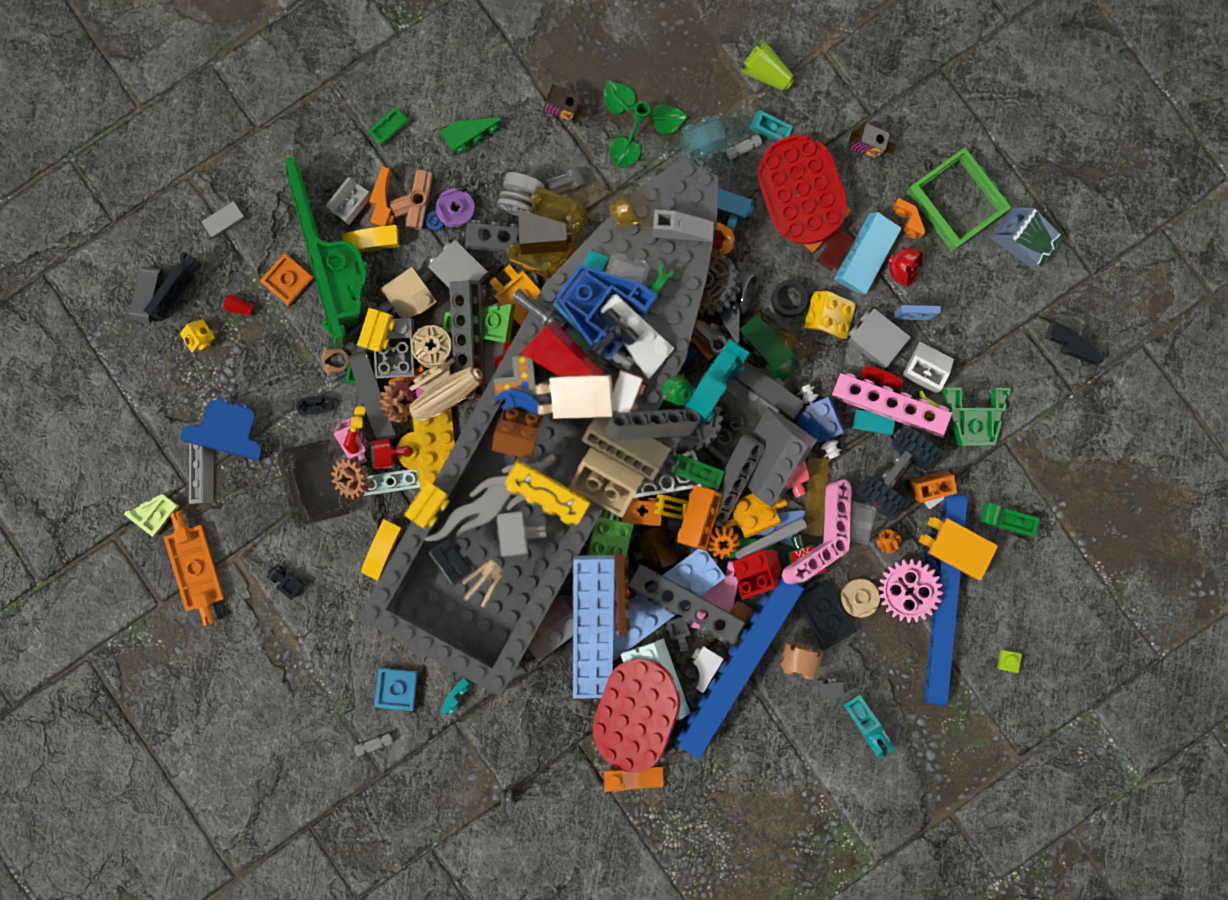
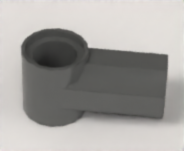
M581 167L569 169L565 174L547 180L552 197L568 191H579L587 187Z
M704 320L699 322L693 329L692 334L714 356H718L723 349L716 350L713 344L720 342L725 347L727 340L714 331Z

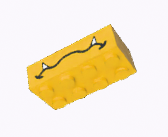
M518 459L505 479L507 490L516 495L520 492L525 495V500L533 505L536 503L541 504L545 512L554 515V513L560 515V520L568 525H572V523L578 525L590 504L587 498Z

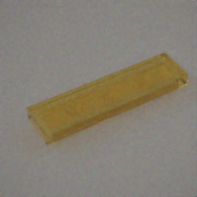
M808 458L809 480H807L804 510V521L807 527L803 529V535L823 536L829 459Z

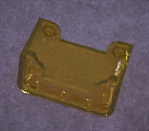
M537 187L530 198L534 208L533 214L566 223L567 231H571L572 243H568L569 251L522 255L519 243L513 242L507 247L505 257L526 269L550 279L570 258L586 223L587 211L574 199Z

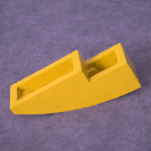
M396 225L374 227L342 234V240L353 244L359 252L382 251L384 248L400 247L399 230Z
M383 519L366 556L361 573L377 581L379 580L403 530L402 527Z

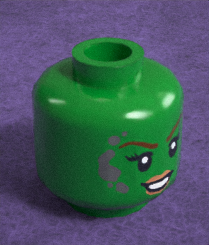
M671 377L663 384L662 394L666 401L676 405H684L692 395V387L684 379Z

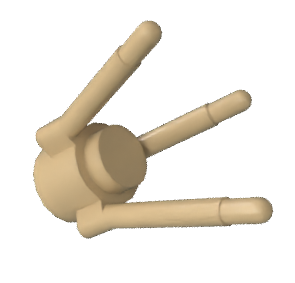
M491 559L488 563L484 562L480 568L462 581V584H466L482 572L483 574L482 578L465 596V600H468L486 579L491 581L494 578L481 604L482 607H485L497 582L502 577L500 573L503 569Z

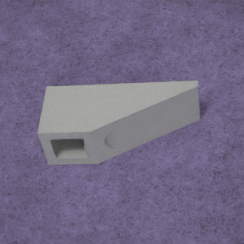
M655 210L652 237L712 242L714 222L677 211Z

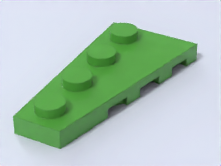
M515 304L481 308L483 339L510 343ZM445 312L443 330L451 333L450 312Z

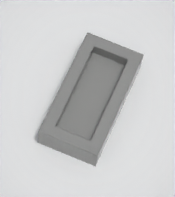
M233 201L201 222L214 239L246 218Z

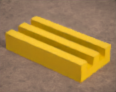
M657 495L659 502H656L655 506H658V510H655L654 514L684 520L683 515L689 501L666 495ZM665 500L683 504V507L681 508L664 503ZM663 508L680 511L682 513L681 515H678L674 513L663 511Z

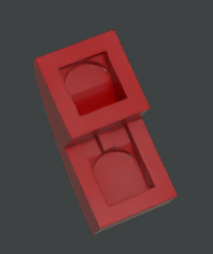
M864 366L859 375L861 381H864V379L878 383V387L887 386L892 388L893 392H898L903 384L901 378L879 368Z

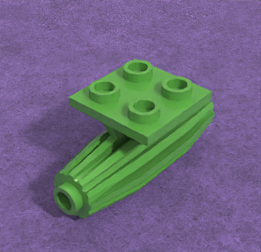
M604 508L589 535L586 556H611L612 553H623L624 557H626L634 524L621 522L620 516Z

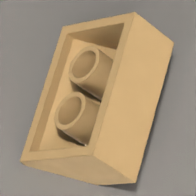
M591 447L582 460L569 489L622 518L644 476Z

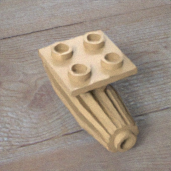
M453 358L448 362L444 359L433 368L426 370L413 380L415 384L410 387L411 391L417 387L425 391L409 406L412 417L420 422L441 414L462 401L482 383V372L472 366L450 374L449 366L455 362Z

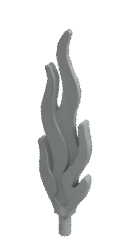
M551 454L540 462L527 465L542 473L543 469L555 462L556 459ZM513 465L503 468L502 472H510ZM507 476L494 477L482 482L470 494V497L475 496L484 488H488L484 495L473 503L456 509L450 515L442 530L435 535L426 537L425 540L434 541L447 536L457 523L472 514L479 513L476 519L466 523L459 529L456 534L457 537L465 530L480 526L493 519L507 498L512 494V492L506 489L505 479ZM519 493L510 501L507 510H510L514 505L524 500L525 495Z

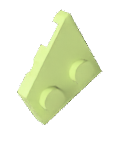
M161 494L131 511H126L124 515L152 537H156L170 519V514L174 513L179 506L166 495Z

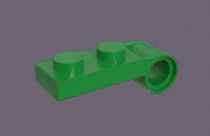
M985 503L980 522L1035 537L1040 518L1008 510L999 505Z

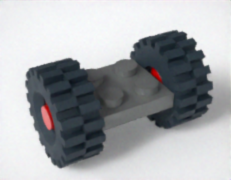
M906 427L902 428L891 443L894 449L899 452V455L893 462L895 465L892 470L888 469L882 476L883 482L867 475L855 491L872 508H875L876 511L892 520H896L907 505L906 501L893 489L911 465L914 464L924 471L932 472L943 457L942 452L932 442Z

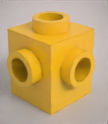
M203 319L188 323L180 333L184 343L192 353L198 350L200 352L207 350L215 339L212 331Z

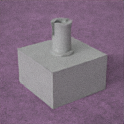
M522 512L497 515L502 557L529 554L528 539L546 538V532L537 533V531L546 530L545 524L527 527L525 525L524 513Z

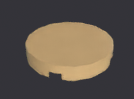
M851 580L841 591V604L846 612L852 616L867 617L878 608L880 602L879 591L868 580Z

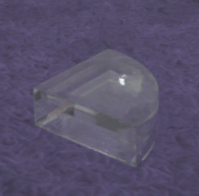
M847 345L844 365L864 367V359L855 347Z

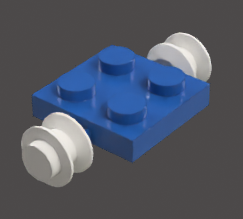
M809 384L799 389L800 392L797 393V395H802V401L808 406L798 412L796 420L802 430L817 439L814 445L821 442L825 443L821 447V450H826L827 453L824 458L828 456L829 459L839 456V451L842 449H837L836 445L839 441L830 440L832 437L845 431L831 398L826 397L815 402L814 400L817 399L818 394H814L812 391L815 386L811 387Z

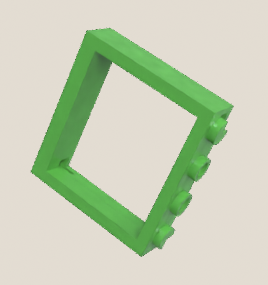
M965 147L906 191L951 252L1011 208L1006 201L1007 198L998 191L996 183L990 181L985 169L977 164L974 155H971ZM958 161L961 162L997 209L996 213L960 239L921 189Z

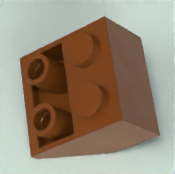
M513 408L504 409L495 429L492 450L531 460L536 448L543 417Z

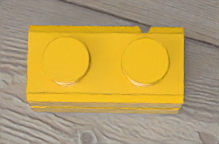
M369 308L357 345L380 353L386 350L389 344L388 333L393 331L395 325L394 316Z
M427 481L404 515L424 529H427L428 526L432 528L438 519L436 515L439 510L444 511L450 501L447 500L449 495Z

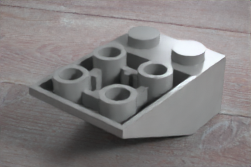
M393 319L395 320L393 331L388 333L389 344L387 349L383 350L382 353L374 351L375 378L415 376V357L411 351V341L415 334L414 319Z

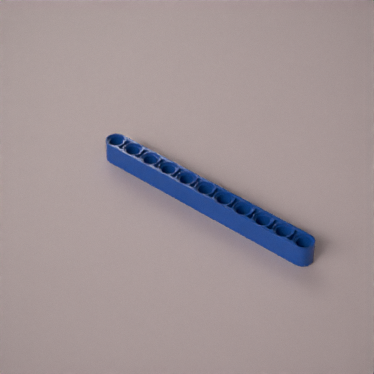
M957 493L944 497L942 522L945 518H948L965 528L966 494ZM938 559L936 576H940V578L937 580V583L943 584L938 590L944 593L938 595L942 602H935L939 608L937 610L933 609L924 700L926 704L946 706L949 693L960 570Z

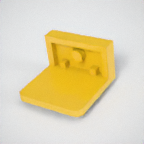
M829 291L813 292L804 328L807 330H822L838 338L846 339L852 322L855 303Z

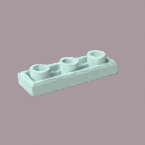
M402 470L369 475L366 477L370 480V483L366 484L369 489L364 491L365 494L363 496L420 488L418 470ZM389 479L394 480L393 485L388 484Z

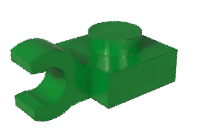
M661 264L658 268V279L656 281L652 280L648 286V289L656 295H659L667 280L673 275L672 269L669 274L662 273L664 264Z

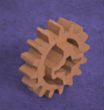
M395 380V382L390 381L389 386H384L386 391L385 393L381 392L383 399L380 400V403H383V406L380 409L385 411L383 416L388 417L389 421L402 422L408 420L407 416L412 417L409 406L415 401L413 397L416 395V392H411V386H408L409 382Z
M345 457L336 461L337 464L333 466L335 471L331 473L335 477L332 482L337 484L335 490L340 489V495L345 494L347 499L350 497L355 499L364 495V491L369 489L366 484L370 483V480L366 478L369 476V473L364 471L366 466L362 467L361 460L356 461L355 457L351 459Z

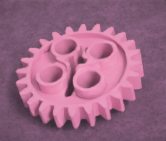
M903 559L902 565L898 561L895 562L896 569L889 566L888 568L891 573L884 572L883 574L886 579H880V582L884 584V586L878 588L884 591L883 594L879 595L880 598H885L882 605L888 604L889 607L886 611L893 610L892 617L899 614L900 621L907 617V621L910 623L912 617H914L915 621L918 622L919 616L926 620V613L931 616L934 614L931 608L936 610L939 608L935 602H942V599L938 597V595L944 593L938 590V588L943 586L942 583H937L940 576L934 577L933 574L936 570L929 571V564L923 567L922 560L915 564L914 559L910 560V564L907 563L906 559ZM908 572L915 573V582L907 579ZM899 577L903 579L905 584L899 580ZM897 584L901 587V594L893 592V585ZM908 587H914L913 593H907ZM927 587L930 591L929 596L921 595L920 588ZM915 595L923 601V604L919 603ZM910 599L914 601L915 608H907L905 604L906 600Z

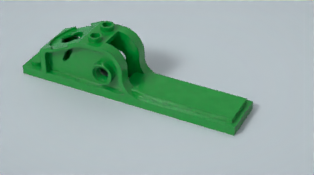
M293 156L285 158L286 177L334 349H341L343 341H345V328L357 326L359 322L360 300L363 298L365 280L368 279V266L366 261H362L359 250L353 244L345 241L327 243L319 239L298 161H294Z

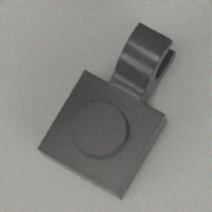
M683 617L666 622L671 640L677 639L680 652L688 650L685 636L690 635L687 622L682 619Z

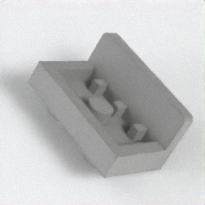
M348 177L326 204V207L335 216L350 225L370 200L372 194Z

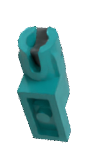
M859 695L844 704L845 710L877 758L882 760L888 754L891 755L895 747L863 698Z

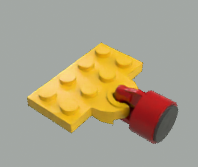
M447 409L441 414L420 422L412 417L414 432L407 433L402 437L397 446L390 447L389 439L372 440L370 442L372 467L374 469L392 468V461H400L403 467L409 470H418L420 490L427 481L433 484L455 445L451 409Z

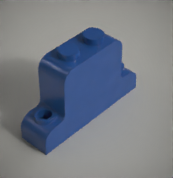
M223 398L212 400L207 404L201 426L189 424L182 431L180 439L183 442L259 461L261 453L259 442L248 439L254 421V414L248 405L238 403L236 406L229 404L230 401Z

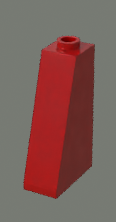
M553 320L521 351L524 356L560 377L602 375L604 373Z

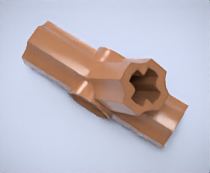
M416 170L412 192L409 195L390 201V207L395 218L408 214L407 228L423 230L426 209L429 206V193L433 173ZM417 197H424L422 203L415 204V200Z

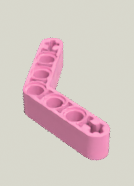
M842 479L827 485L824 542L783 570L782 577L785 583L796 584L804 582L848 552L850 542L851 485L847 480Z

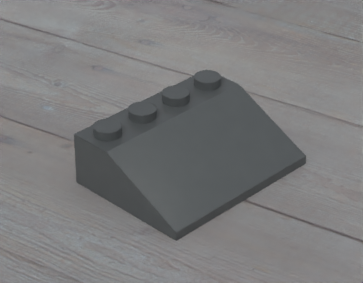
M767 407L752 434L754 438L764 445V452L746 486L757 498L772 508L783 498L817 439L772 408Z

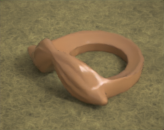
M324 347L321 360L322 368L327 373V376H330L331 373L344 372L349 364L347 353L342 349L335 350ZM334 353H341L345 357L346 362L343 367L336 368L326 364L325 360Z

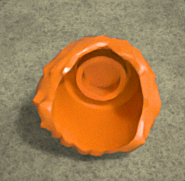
M716 222L711 254L717 252L718 256L728 254L733 249L735 241L732 230L719 222Z

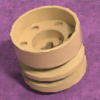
M435 325L424 326L413 335L411 351L415 359L425 368L431 369L445 359L448 362L453 358L452 339L441 327ZM433 342L436 347H433L432 351H430L428 345H431Z

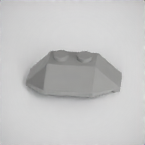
M560 595L552 602L532 638L528 649L538 661L542 660L573 636V596Z

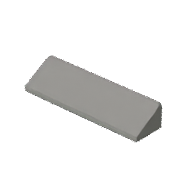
M189 443V504L213 503L214 450Z

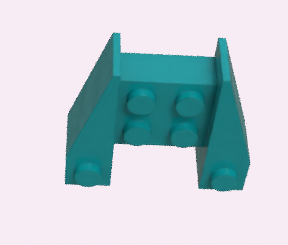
M730 339L684 407V409H692L698 412L700 415L698 424L700 425L705 420L709 422L715 413L712 409L727 387L724 384L726 380L730 379L732 381L735 375L739 377L745 368L742 364L749 355V352Z

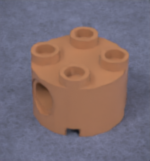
M786 641L780 666L784 669V673L795 675L796 672L803 674L802 677L814 680V677L818 674L823 651L818 649L815 652L813 651V646L791 641L790 644V642Z

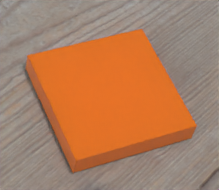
M284 253L263 276L260 282L290 307L315 278L289 255Z

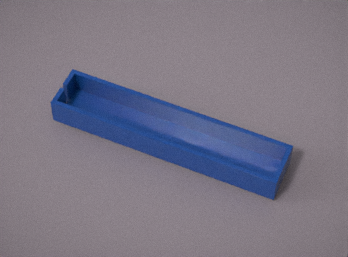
M780 576L777 588L770 590L768 594H764L758 603L760 607L752 613L748 620L750 621L748 627L743 628L739 635L738 643L730 647L727 653L730 656L726 662L724 660L721 662L717 669L719 671L717 677H712L707 686L709 690L698 699L696 711L692 710L686 719L688 724L685 728L681 727L678 731L676 742L680 748L697 759L701 757L802 593L803 588L797 584L785 583L783 577Z

